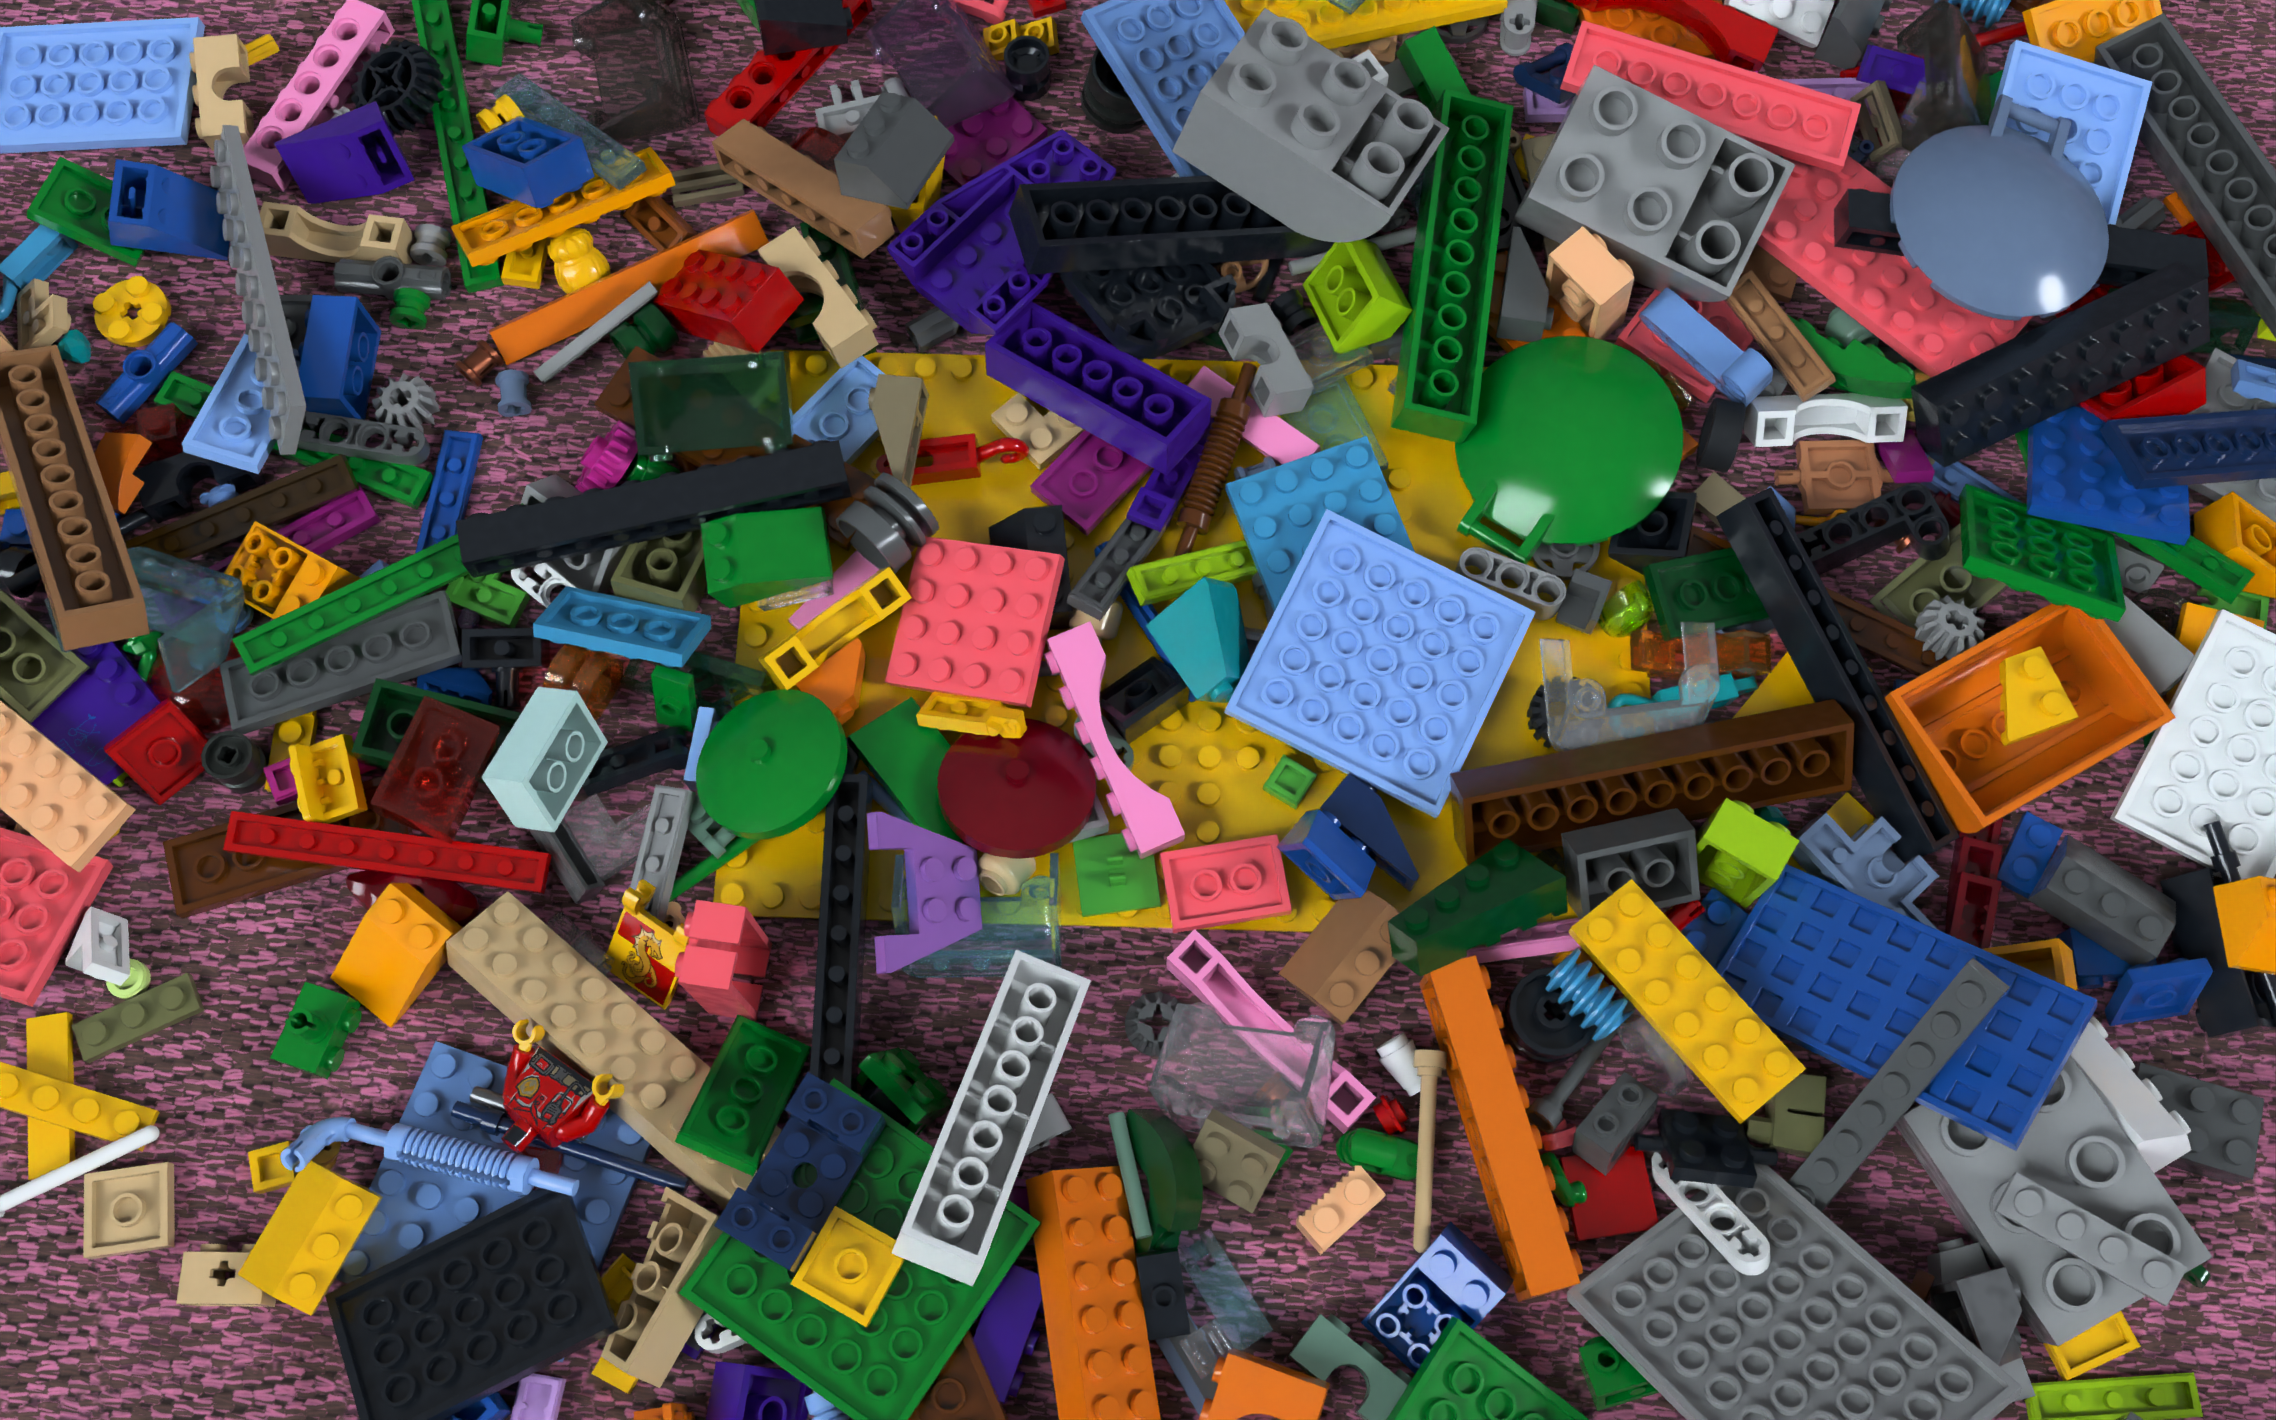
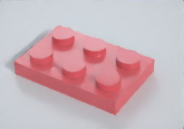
M1278 835L1160 853L1173 933L1291 914L1292 908L1281 851L1277 848L1279 844Z

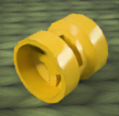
M506 94L495 101V106L491 109L484 108L476 114L479 124L486 133L518 116L525 117L515 102Z

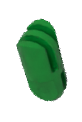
M1366 1128L1347 1131L1338 1139L1336 1154L1343 1163H1347L1351 1167L1355 1165L1362 1166L1367 1172L1399 1180L1416 1179L1418 1143Z

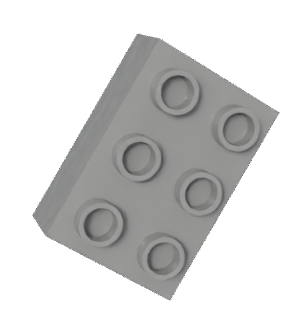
M2071 1055L2017 1151L1921 1104L1905 1112L1895 1124L1973 1243H1980L1991 1270L2006 1267L2008 1274L2014 1277L2021 1292V1300L2019 1301L2022 1308L2021 1315L2042 1343L2060 1346L2142 1299L2145 1295L1996 1213L1994 1209L2015 1172L2188 1266L2185 1273L2213 1258Z

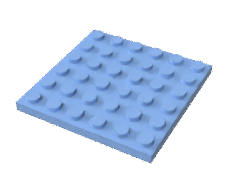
M1326 509L1224 713L1346 774L1351 773L1360 781L1366 782L1376 789L1437 818L1451 791L1450 773L1460 772L1536 612Z

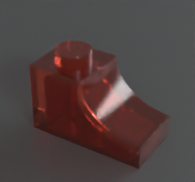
M174 403L136 410L137 420L134 423L112 431V433L140 434L152 442L139 463L143 464L163 460L182 453V442L191 428V421Z

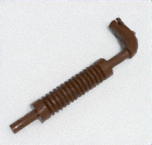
M1243 363L1231 398L1224 397L1219 402L1215 413L1217 416L1214 417V422L1211 424L1212 429L1209 430V435L1206 438L1207 442H1205L1201 452L1202 455L1199 457L1198 468L1194 471L1193 481L1190 482L1188 494L1185 496L1186 501L1182 504L1184 507L1181 508L1176 524L1183 528V532L1174 556L1191 553L1197 534L1207 535L1212 522L1211 518L1215 514L1214 510L1217 509V503H1219V497L1222 495L1221 492L1224 489L1226 477L1229 475L1228 471L1231 470L1233 458L1236 456L1237 447L1243 436L1242 432L1245 431V425L1251 413V407L1245 404L1257 370V367L1253 364Z

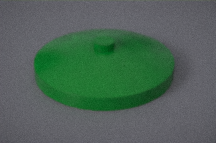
M791 689L772 690L743 701L717 723L701 750L696 769V787L703 808L722 828L736 836L747 839L775 838L802 827L820 813L839 787L847 762L845 732L838 718L821 700L803 691Z

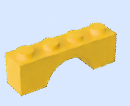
M890 567L882 568L765 653L758 661L779 689L788 690L817 669L834 652L866 629L882 621L912 597Z

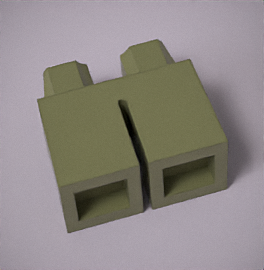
M1800 1074L1765 1103V1118L1750 1116L1743 1122L1748 1141L1762 1144L1763 1148H1776V1152L1793 1154L1796 1157L1807 1159L1824 1138L1825 1118L1819 1116L1825 1114L1827 1077Z

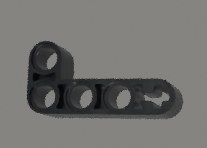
M1910 483L1797 534L1818 575L1905 536L1910 540L1916 553L1925 560L1935 561L1947 555L1951 546L1948 522L1930 490L1920 483ZM1911 503L1923 504V507L1918 510L1906 509V506ZM1877 519H1883L1887 521L1886 524L1880 527H1872L1869 525L1872 521ZM1930 533L1941 535L1939 539L1932 542L1922 539ZM1842 535L1851 537L1846 543L1837 544L1833 542L1835 538ZM1823 544H1825L1826 551L1822 549Z

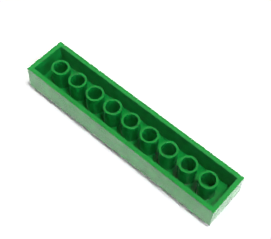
M1445 89L1432 111L1433 118L1450 129L1424 168L1407 298L1413 311L1404 322L1391 419L1392 428L1462 444L1477 424L1513 105Z

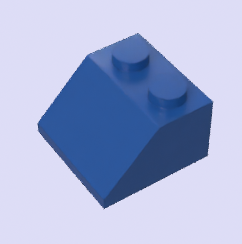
M1320 809L1305 812L1278 844L1277 848L1333 900L1361 898L1366 892L1376 866V862L1368 855L1370 850L1359 839L1355 837L1349 838L1339 828L1341 826L1340 821L1326 810L1321 811Z

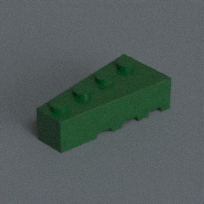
M1507 838L1388 921L1392 956L1421 977L1466 957L1468 949L1481 945L1489 947L1500 942V935L1518 927L1522 931L1530 929L1537 925V919L1552 913L1554 917L1564 914L1568 912L1566 876Z

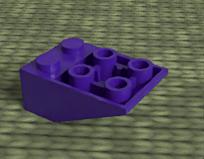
M376 101L274 142L305 199L310 204L383 194L415 180L406 157Z

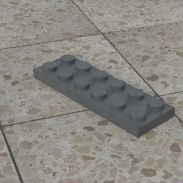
M441 590L410 601L254 676L250 674L242 657L220 663V672L231 728L233 731L246 734L370 693L376 678L400 683L462 662V645L450 597L445 590Z

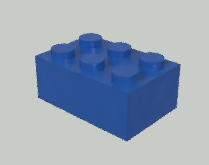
M518 116L462 146L476 185L534 208L550 206L555 198L566 192L579 190L584 182L595 177L582 137L522 116Z
M312 295L311 306L305 312L304 342L300 343L298 350L300 360L299 377L306 402V411L365 420L381 329L357 297Z

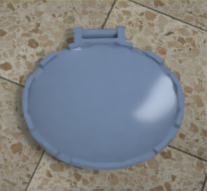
M2001 94L1993 107L1988 125H1969L1945 130L1923 141L1910 153L1898 170L1892 185L1890 219L1891 223H1896L1901 238L1898 245L1913 269L1919 267L1933 281L1930 287L1946 299L1969 311L1997 319L2019 321L2022 317L2038 315L2041 318H2045L2066 310L2071 304L2085 296L2097 282L2103 271L2108 254V226L2104 210L2094 189L2076 166L2063 156L2072 121L2061 116L2058 119L2052 118L2013 103V98ZM2009 117L2050 133L2048 142L2006 127L2007 118Z

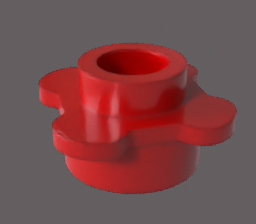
M1381 1095V1102L1373 1106V1110L1385 1131L1389 1135L1398 1130L1400 1132L1408 1131L1404 1122L1409 1117L1397 1098L1390 1100L1387 1095Z

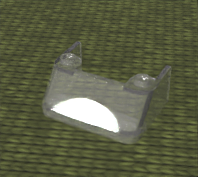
M1681 622L1685 670L1679 679V700L1607 708L1605 691L1597 681L1587 678L1573 679L1570 640L1540 639L1548 737L1552 747L1558 752L1704 724L1720 687L1715 623Z

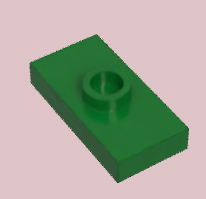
M656 665L651 674L657 723L671 727H681L685 731L693 733L697 719L694 676Z

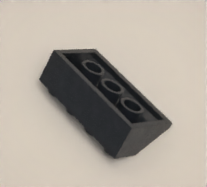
M2205 868L2160 881L2163 890L2161 893L2176 901V925L2174 927L2175 930L2171 933L2176 950L2183 954V958L2188 960L2207 958L2213 969L2212 975L2197 998L2199 1008L2196 1009V1018L2200 1028L2207 1032L2208 1038H2225L2276 1030V1024L2257 972L2228 967L2213 886L2224 884L2221 873L2215 872L2212 868Z

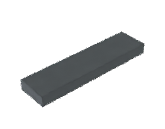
M1125 519L1068 594L1067 604L1101 621L1128 584L1129 579L1126 575L1128 569L1144 562L1170 526L1171 520L1164 530L1159 532Z

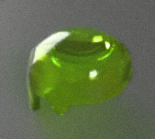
M1636 580L1613 595L1603 606L1601 615L1604 622L1600 618L1598 620L1603 631L1611 637L1621 638L1632 636L1644 629L1654 613V606L1649 591L1640 580Z

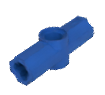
M170 322L145 350H136L127 355L123 361L124 372L101 395L95 404L114 420L124 424L150 395L158 394L171 371H174L198 345V342L183 328L174 322Z

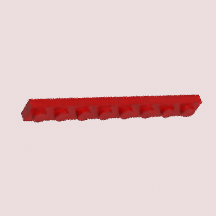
M231 811L223 847L224 851L539 894H545L552 856L544 852L312 821L307 822L304 820Z

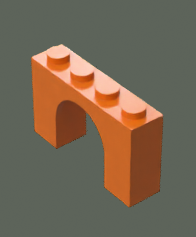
M1232 1348L1226 1358L1219 1356L1211 1381L1218 1383L1213 1400L1210 1398L1205 1399L1199 1420H1237L1250 1414H1265L1281 1420H1319L1330 1383Z

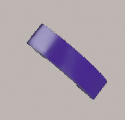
M1212 417L1210 418V429H1212L1211 424L1214 422ZM1209 431L1167 476L1155 469L1153 470L1145 487H1141L1127 512L1126 519L1159 532L1164 530L1190 486L1192 477L1195 474L1194 471L1198 468L1197 463L1200 461L1199 457L1202 455L1201 452L1204 444L1207 442L1206 438L1209 435Z

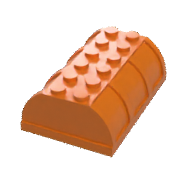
M2053 603L1895 689L1884 698L1953 826L1957 831L1964 833H1975L2176 718L2103 619L2090 617L2083 610L2067 604L2059 606ZM2041 646L2079 717L2065 725L2003 746L2001 734L2005 731L2004 712L2000 711V696L2003 692V687L2000 683L1999 664L2008 657Z

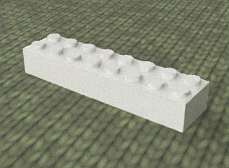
M1015 950L891 1254L973 1287L988 1254L1091 980Z

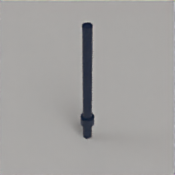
M461 1101L455 1103L451 1112L452 1117L479 1125L481 1131L498 1136L500 1133L505 1134L515 1123V1121L507 1117L504 1111L492 1107L485 1110ZM537 1137L531 1142L532 1144L664 1188L668 1187L682 1194H685L689 1186L690 1178L577 1140L567 1143L562 1142L555 1148L550 1147Z

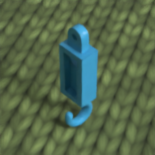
M40 224L0 264V273L3 275L0 321H3L10 315L19 290L21 291L34 278L42 281L46 280L79 247L74 239Z

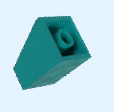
M1203 577L1145 626L1198 701L1229 703L1251 659L1238 593L1233 583Z

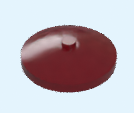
M1025 718L1027 730L1021 738H1004L1000 734L997 736L965 733L955 741L945 754L939 769L938 801L945 821L959 838L973 848L993 856L1023 859L1053 852L1069 843L1081 832L1091 816L1095 803V772L1090 763V758L1083 747L1060 728L1043 721Z

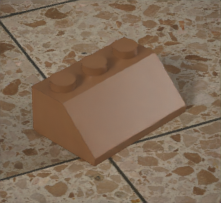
M1367 889L1361 898L1338 900L1278 974L1338 1024H1345L1396 961L1392 956L1388 921L1400 912Z

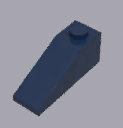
M1349 773L1323 803L1320 810H1326L1333 814L1341 823L1339 828L1349 838L1355 837L1370 850L1368 855L1376 862V866L1410 892L1416 885L1419 874L1382 798L1376 794L1378 791L1375 787L1360 781Z

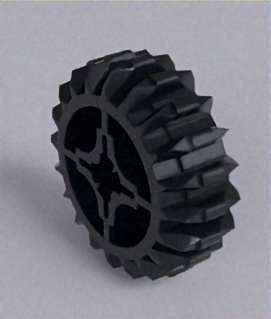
M394 39L390 45L382 43L380 51H371V58L367 62L361 61L364 66L360 72L354 73L358 81L351 86L355 91L351 100L356 105L355 109L376 101L392 133L402 136L405 130L414 132L416 123L425 125L424 117L428 113L434 114L432 111L433 105L441 102L437 94L445 89L440 82L444 75L440 72V65L437 63V60L422 46H418L406 39L403 42Z

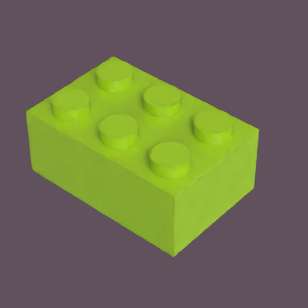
M1726 798L1695 834L1699 882L1711 889L1714 887L1725 897L1746 909L1778 880L1800 840L1791 836V832L1785 826L1773 821L1767 822L1755 815L1754 810L1746 803L1738 800L1731 801Z

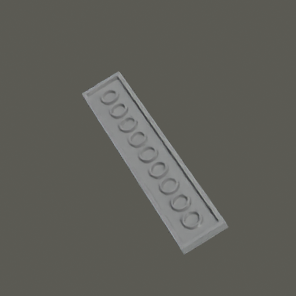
M223 125L221 139L214 142V156L217 165L210 168L211 186L218 188L219 191L216 195L218 214H224L225 219H223L222 224L223 238L225 241H230L231 244L229 247L230 267L237 269L235 288L237 295L243 296L244 299L242 302L243 322L250 325L248 333L249 349L257 354L255 374L256 379L263 381L264 384L262 388V404L264 410H270L271 414L269 418L270 438L277 440L280 455H295L306 411V402L239 128L233 125Z

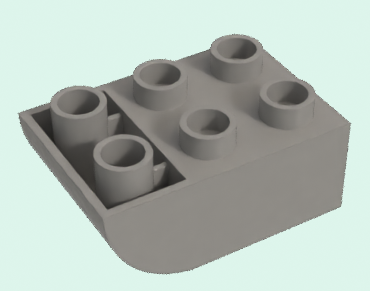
M1264 8L1200 91L1172 152L1295 232L1321 241L1352 242L1375 234L1388 223L1450 128L1433 118L1429 109L1419 101L1402 98L1370 77L1368 70L1361 63L1350 58H1341L1310 38L1298 22L1290 18L1278 17Z
M1594 65L1577 91L1513 221L1560 244L1583 226L1591 235L1593 233L1599 235L1606 243L1608 251L1617 260L1622 259L1630 266L1635 277L1634 281L1660 292L1665 288H1669L1683 299L1700 302L1723 301L1731 296L1796 164Z

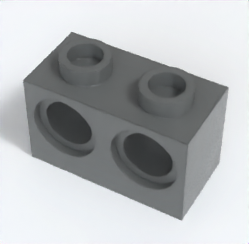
M1624 1072L1576 1128L1572 1152L1606 1176L1632 1145L1635 1134H1641L1654 1118L1659 1095Z

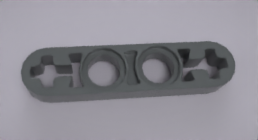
M305 411L302 432L297 447L305 450L337 455L343 454L350 457L403 465H418L424 462L430 454V445L419 429ZM305 425H308L311 430H303V429H304ZM342 428L348 430V435L343 441H329L330 435L335 430ZM371 435H384V441L378 447L369 448L365 446L367 439ZM413 441H416L418 446H413L409 452H406L403 446H411Z

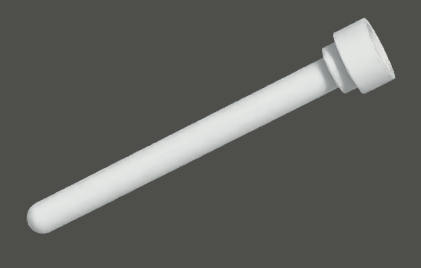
M154 1125L146 1126L0 1195V1218L4 1216L6 1210L155 1141L159 1137V1129Z

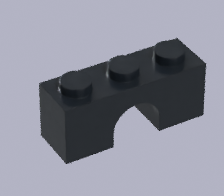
M183 451L163 460L152 461L133 472L134 476L145 482L139 491L142 507L158 524L194 510L191 492L193 487L202 479L215 477L219 485L232 484L238 493L266 484L262 469L259 474Z

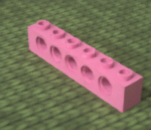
M347 0L342 8L337 10L333 21L325 32L318 37L314 48L307 58L299 64L293 78L286 88L280 91L278 99L267 115L262 117L258 128L248 142L243 145L252 179L279 191H285L293 176L274 142L330 120L334 116L333 110H339L354 91L351 86L358 81L354 73L360 72L364 67L361 61L367 62L371 58V51L379 52L381 44H386L395 31L385 11L359 0Z

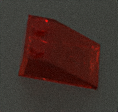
M424 696L370 802L375 813L452 844L470 808L501 727L438 700Z

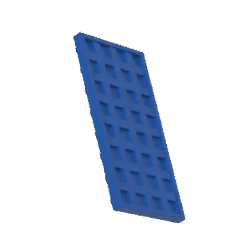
M1788 864L1785 865L1778 880L1761 895L1716 968V971L1773 1033L1871 1080L1966 963L1974 958L2010 988L1915 1102L2017 1151L2098 1006L2097 999Z

